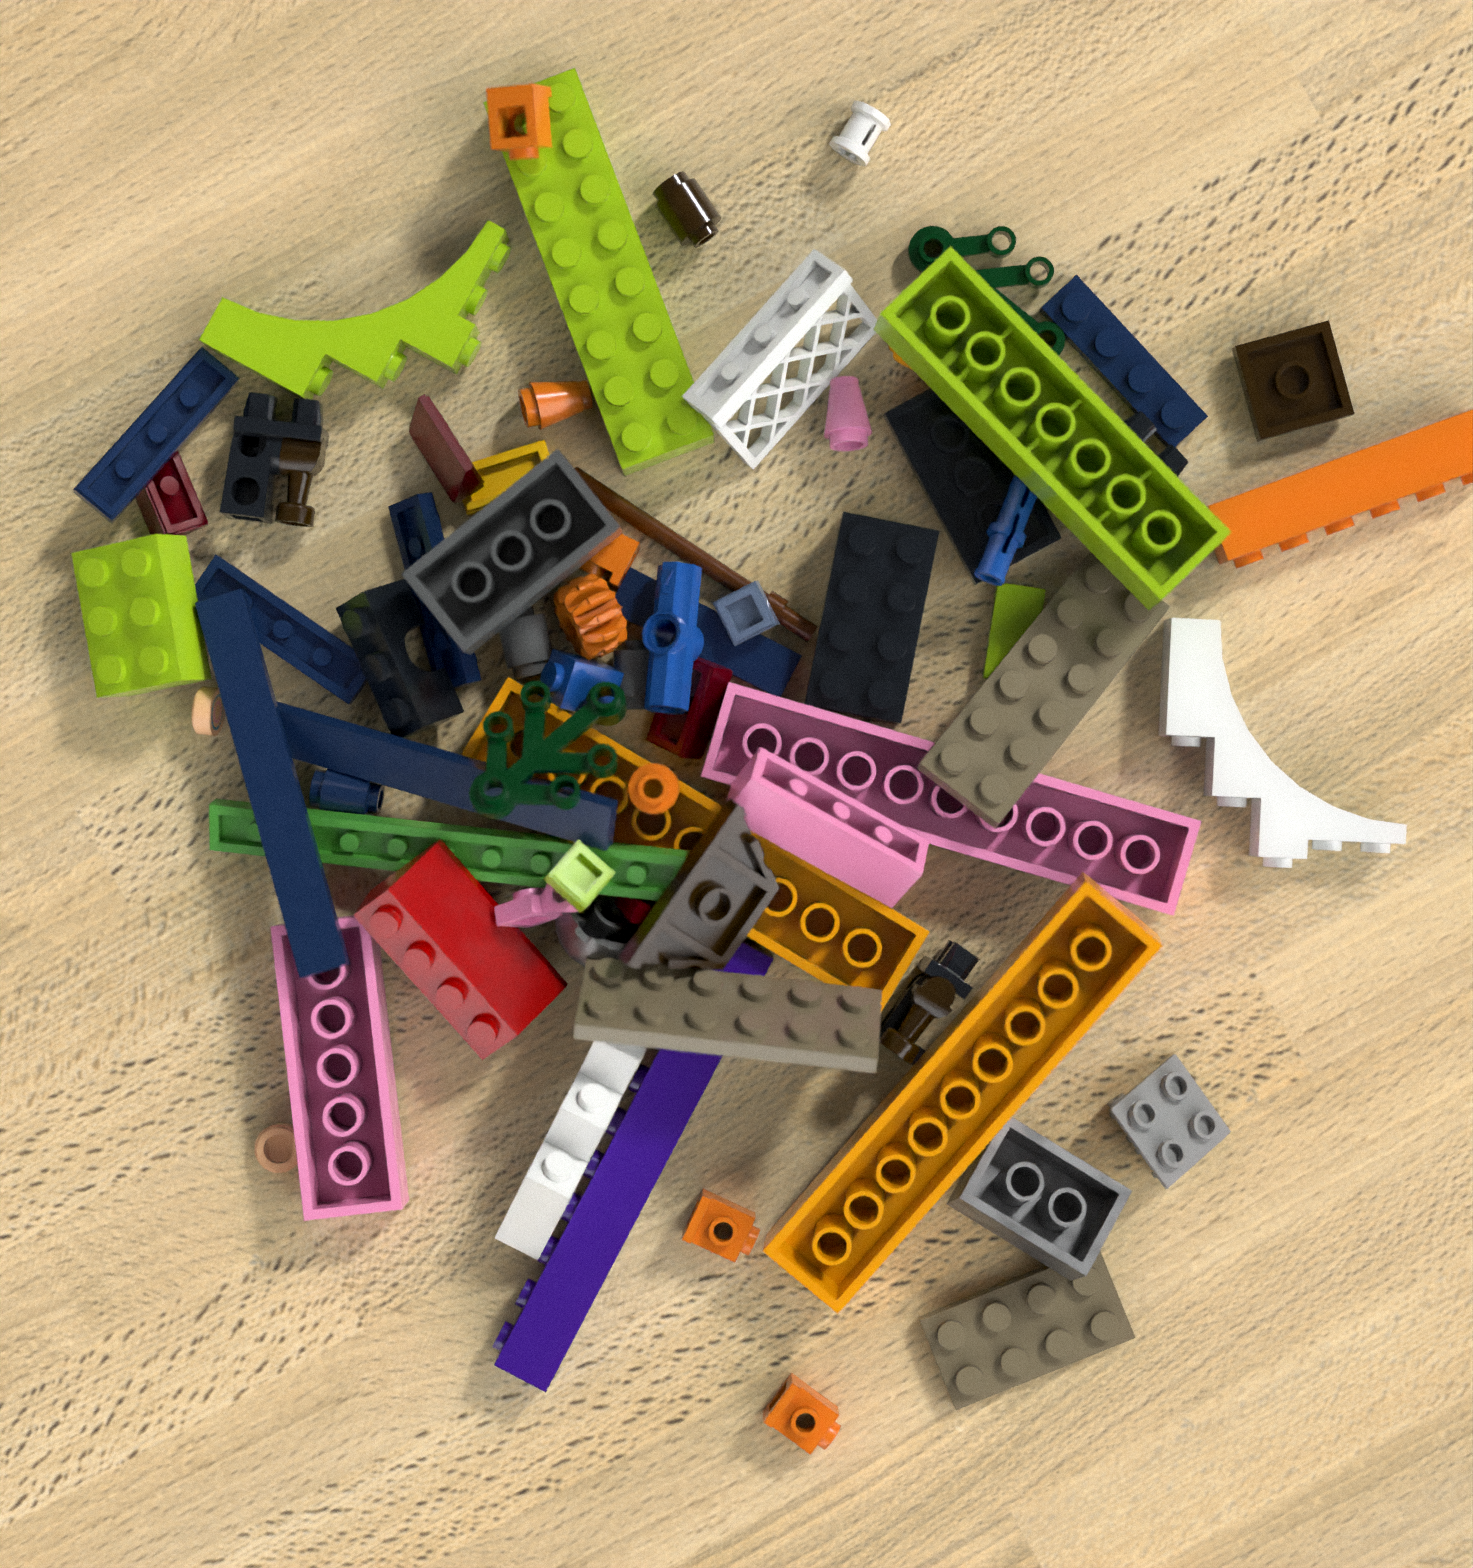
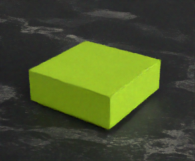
M577 840L543 880L581 913L614 876L615 872L580 840Z

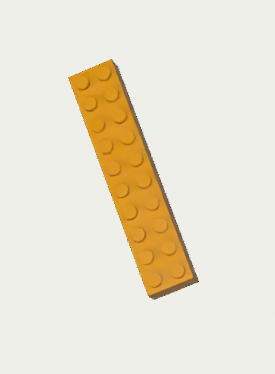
M507 677L461 755L487 762L488 741L485 738L483 721L490 713L501 711L511 717L514 727V737L507 743V768H510L522 758L525 710L522 707L520 692L523 685ZM533 694L527 700L536 703L540 702L543 697ZM551 703L545 715L544 739L572 716ZM497 724L490 731L502 733L506 730L507 726ZM593 727L562 752L588 753L597 744L610 745L617 753L618 768L615 774L603 779L597 778L592 774L536 773L533 775L549 781H553L561 775H570L578 781L580 790L618 800L613 842L689 850L691 853L723 807L678 779L680 786L679 796L670 809L657 814H650L639 810L630 799L628 792L629 781L638 768L652 763ZM602 756L597 758L594 763L598 766H605L611 762V759ZM650 779L644 785V792L649 798H658L663 792V785L658 779ZM750 831L751 835L759 841L764 852V863L772 870L779 890L747 937L824 983L882 990V1012L930 931L893 908Z
M1082 872L766 1234L763 1252L838 1314L1162 948L1163 944L1159 935L1087 874Z

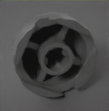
M598 894L581 913L579 911L562 913L563 915L556 919V933L560 945L569 957L585 967L586 958L599 960L613 958L621 960L619 956L641 926L629 922L614 903L617 896Z

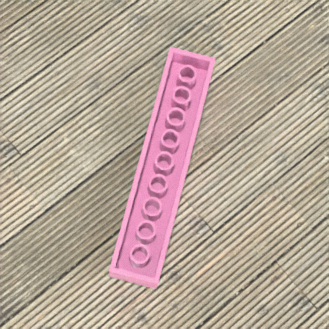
M728 682L701 777L731 785L757 750L762 747L927 839L929 844L1071 885L1084 872L1115 899L1174 916L1201 825L1200 820L1039 773L997 828L994 829L917 769L919 763L934 746L935 742Z

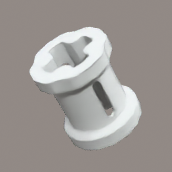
M857 100L851 106L853 113L841 134L833 136L829 145L845 159L857 165L866 166L870 160L868 156L870 149L880 132L887 131L891 123L879 110Z

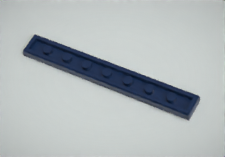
M240 588L195 602L299 978L304 979L350 965L246 592Z
M276 701L293 759L476 812L470 801L469 789L473 780L486 772V762ZM532 776L524 784L550 785L552 781ZM567 787L562 788L557 792V795L569 797L573 794L574 790ZM492 788L486 791L485 794L492 797L498 796L503 789ZM580 790V802L572 809L562 810L555 805H517L509 815L499 820L574 842L580 840L584 845L607 851L613 844L618 800Z

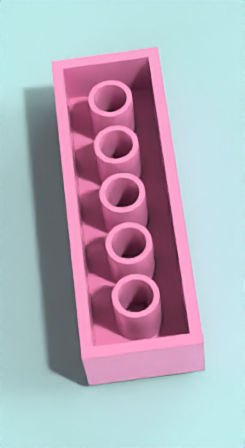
M354 916L337 917L350 965L304 979L299 978L285 924L270 927L304 1221L402 1210L409 1201L380 945Z

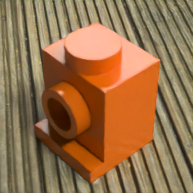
M532 83L486 88L491 150L509 152V160L519 161L538 159L539 149L552 148L548 98L552 97L551 87ZM525 117L527 133L522 129V121Z
M621 534L579 567V569L588 574L593 573L599 578H602L606 572L612 575L609 580L610 585L619 589L641 545L638 541Z
M703 1188L683 1230L682 1240L690 1244H696L735 1263L740 1252L749 1256L760 1229L753 1226L756 1219L755 1212ZM721 1222L728 1223L733 1229L732 1234L725 1239L717 1237L714 1233V1228L717 1224Z
M792 1372L763 1410V1422L770 1428H775L810 1455L817 1445L825 1450L835 1439L841 1428V1425L835 1422L839 1417L838 1406ZM803 1413H808L815 1420L812 1426L801 1428L796 1423L797 1417Z

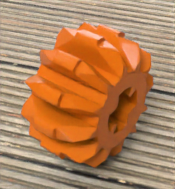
M593 573L583 577L580 575L567 581L568 584L559 588L554 593V603L556 605L554 612L559 618V627L563 629L566 641L572 643L576 653L588 660L598 656L603 657L613 652L614 649L627 640V620L622 614V606L616 600L615 592L609 589L604 579L599 578Z

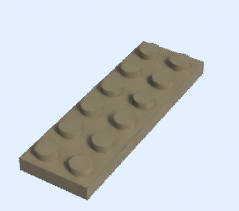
M1090 551L922 759L917 769L996 829L1165 615L1170 606L1161 600L1148 611Z
M586 958L574 1023L573 1039L876 1073L879 1053L882 990L707 969H668L663 964H642L641 968H632L618 959L604 958L599 960Z

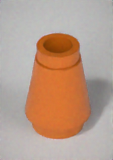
M586 380L578 382H529L528 388L518 390L520 408L527 428L538 426L542 430L593 407L591 392Z

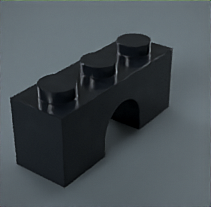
M406 579L363 591L336 607L343 629L351 642L362 667L363 674L370 685L391 735L407 738L437 727L464 712L446 668L431 672L424 671L418 668L407 654L405 647L406 634L424 624L425 621Z

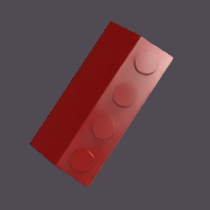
M439 839L371 889L353 916L483 1060L517 1037L567 987L568 983L519 927L497 926L494 907L498 905L497 902L446 844Z

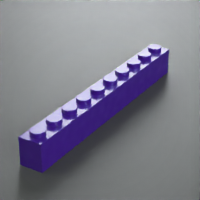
M743 941L725 968L714 971L765 976L774 958L772 955ZM654 1048L658 1052L650 1067L640 1064L628 1087V1090L636 1094L627 1110L619 1106L616 1109L605 1133L613 1136L605 1153L597 1149L594 1151L582 1174L590 1179L582 1196L573 1192L560 1219L568 1222L559 1239L552 1235L550 1236L537 1260L545 1265L537 1282L529 1278L527 1279L515 1302V1305L523 1309L514 1325L505 1321L492 1348L500 1351L494 1366L544 1392L547 1391L722 1058L721 1055Z

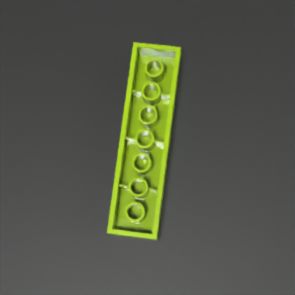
M573 68L533 83L551 87L552 97L548 98L552 148L539 149V158L533 160L512 161L509 160V152L502 151L622 471L624 476L714 443V433L709 422L682 397L694 384V380L577 71ZM487 101L483 103L488 114ZM526 117L522 121V129L525 133H527Z
M952 247L947 249L879 314L873 330L1148 611L1163 600L1231 533L1206 505Z

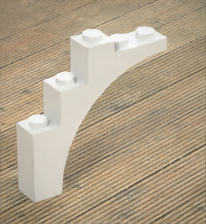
M1169 618L1164 620L1158 736H1171V746L1201 747V738H1206L1204 796H1217V806L1246 807L1247 798H1252L1249 856L1263 857L1264 867L1292 868L1293 859H1307L1308 840H1312V849L1342 851V841L1361 842L1360 852L1390 853L1391 844H1406V824L1371 820L1333 807L1298 786L1269 759L1247 729L1232 697L1222 659L1220 620Z
M599 1041L593 1042L495 1239L536 1260L539 1259L647 1047Z

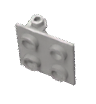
M1176 1054L1170 1056L1126 1095L1121 1093L1108 1102L1110 1107L1109 1116L1118 1122L1127 1135V1141L1133 1143L1135 1152L1138 1155L1141 1154L1151 1168L1153 1177L1158 1178L1165 1189L1174 1184L1231 1133Z

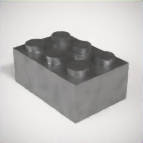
M1011 1117L965 1169L946 1204L1071 1281L1087 1276L1132 1190Z

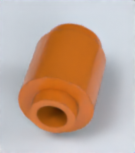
M655 763L646 764L638 768L631 776L628 785V792L632 803L639 810L650 814H657L670 809L677 801L680 791L679 781L675 773L668 767ZM650 779H658L663 785V792L658 798H649L644 792V785Z

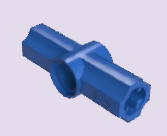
M673 561L663 562L662 565L658 566L653 615L644 624L642 631V641L649 650L644 709L650 712L680 715L689 711L693 661L699 657L704 646V636L700 628L697 627L702 568L695 564ZM676 633L674 641L670 644L672 636Z

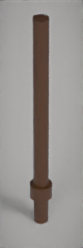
M579 467L575 468V471L607 510L688 564H695L701 567L702 573L729 591L734 592L752 583ZM773 590L770 594L764 591L780 625L808 643L818 626L788 607L789 601Z

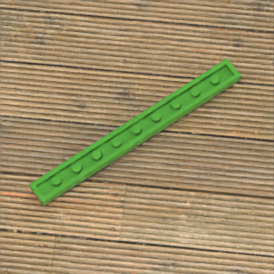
M216 798L209 804L210 850L265 856L251 802ZM307 808L321 861L327 864L397 871L441 839L477 881L545 888L547 882L543 879L575 843L574 841L553 835ZM613 842L607 851L585 845L615 872L614 876L598 894L658 901L690 855L689 850Z

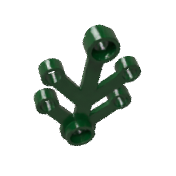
M927 226L918 230L911 238L908 256L912 266L921 273L940 257L931 258L925 254L924 245L928 242L938 243L942 249L941 255L952 247L961 257L989 253L995 258H1005L1012 253L1016 245V236L1010 228L998 226L986 235L953 238L944 228ZM995 235L1006 236L1009 240V247L1005 250L996 249L992 244V238ZM1038 256L1030 259L1026 265L975 270L1038 335L1047 332L1054 337L1055 344L1051 349L1059 356L1065 346V336L1062 329L1052 322H1037L996 289L1029 285L1032 288L1040 289L1047 286L1054 275V267L1051 261L1045 257ZM1034 265L1043 266L1047 271V278L1041 281L1033 279L1030 275V268Z
M531 681L525 684L520 692L522 707L525 710L522 758L507 769V743L514 737L511 717L505 712L496 711L487 715L483 721V730L488 741L486 772L477 776L469 789L470 801L475 811L490 819H500L509 815L517 805H555L562 810H569L577 806L581 799L580 785L570 775L558 776L550 785L524 783L536 773L592 774L602 779L615 774L618 768L617 753L610 745L597 744L588 753H567L562 751L595 724L612 726L619 723L627 711L624 691L618 685L611 682L596 684L589 690L586 696L587 704L544 739L545 715L551 706L550 690L546 684L540 681ZM533 694L544 696L540 702L536 703L527 700ZM604 696L614 697L609 703H600L597 700ZM497 724L507 726L506 730L502 733L490 731ZM602 756L611 759V762L605 766H598L594 763L597 758ZM567 787L574 790L573 794L569 797L557 795V792L562 788ZM492 788L503 789L498 796L492 797L485 794L486 791Z

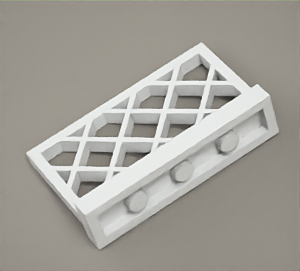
M815 249L682 396L692 408L709 422L742 461L753 470L829 386L830 380L838 376L876 333L873 329L877 319L852 287L853 279L845 269ZM837 299L836 309L827 311ZM860 318L862 323L849 337L844 338L847 321ZM833 323L830 340L818 343L821 325ZM805 335L803 346L794 348ZM827 354L825 364L817 373L812 374L815 356ZM800 360L797 377L785 379L788 362ZM772 372L771 382L761 384ZM794 391L793 400L785 409L779 410L782 393ZM768 396L765 413L753 416L755 399ZM740 408L738 419L728 421ZM762 427L760 437L747 449L750 429Z

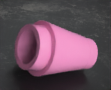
M854 376L833 378L830 380L824 437L829 440L830 449L835 451L863 449L868 446V436L872 434V429L859 387V379Z

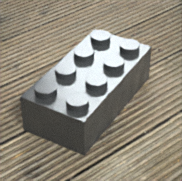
M557 449L405 570L402 576L461 650L471 655L620 536L623 531L559 449Z

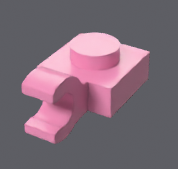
M548 883L543 893L540 888L519 890L512 894L513 900L494 907L497 926L531 928L557 919L563 915L562 913L578 911Z

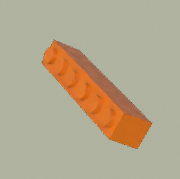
M1473 409L1207 506L1231 531L1214 549L1219 565L1233 560L1237 569L1264 559L1261 550L1279 544L1281 552L1309 542L1306 533L1324 527L1327 536L1355 526L1352 516L1366 511H1370L1372 519L1401 509L1398 500L1415 494L1418 502L1445 493L1446 490L1443 483L1459 477L1463 486L1473 483Z

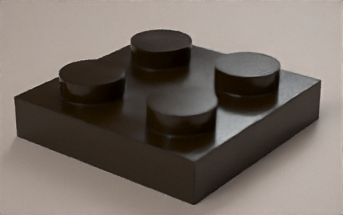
M1329 320L1240 344L1232 348L1257 442L1340 420L1355 414Z

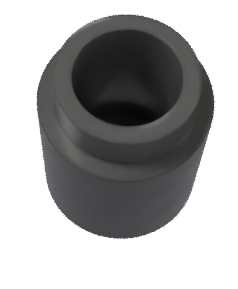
M531 606L499 631L507 669H512L514 680L541 675L552 653L545 614L535 615L534 608Z
M642 640L624 641L623 650L613 651V667L624 673L620 688L625 693L627 710H644L649 650L645 647Z

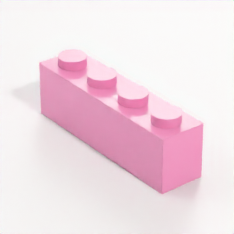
M762 747L757 750L731 784L727 800L730 798L744 808L746 813L744 819L750 831L890 908H893L923 874L929 846L927 839Z

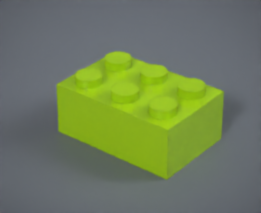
M153 534L71 553L97 698L128 697L211 680L204 634L195 606V602H198L186 536Z

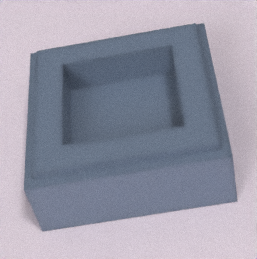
M758 580L713 602L734 646L780 624Z

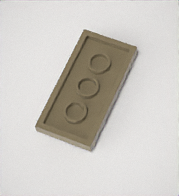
M1101 1251L1086 1277L1070 1281L1045 1265L919 1316L956 1410L1135 1338Z

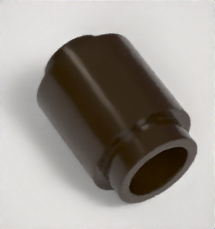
M682 171L669 177L654 190L653 195L658 201L655 207L682 246L692 243L695 248L700 247L719 232L716 225L721 220V216L695 178L689 179L686 173Z

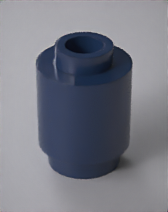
M317 769L311 781L309 804L311 807L320 808V810L372 816V813L379 814L381 811L385 789L384 785L330 769Z

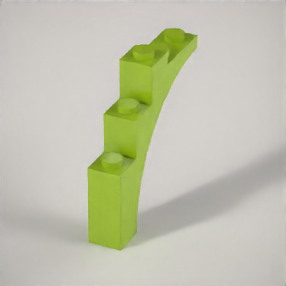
M488 220L468 250L439 279L410 298L371 314L334 321L292 320L259 313L222 297L199 341L209 349L303 399L312 400L314 394L321 396L324 393L333 375V371L329 369L332 362L383 389L388 379L394 382L401 374L407 361V356L403 354L406 347L457 375L462 365L469 367L481 347L482 342L477 340L480 332L474 323L466 320V317L469 313L474 316L478 313L488 293V290L483 286L492 271L499 273L505 265L511 252V247L506 245L509 237L504 228Z

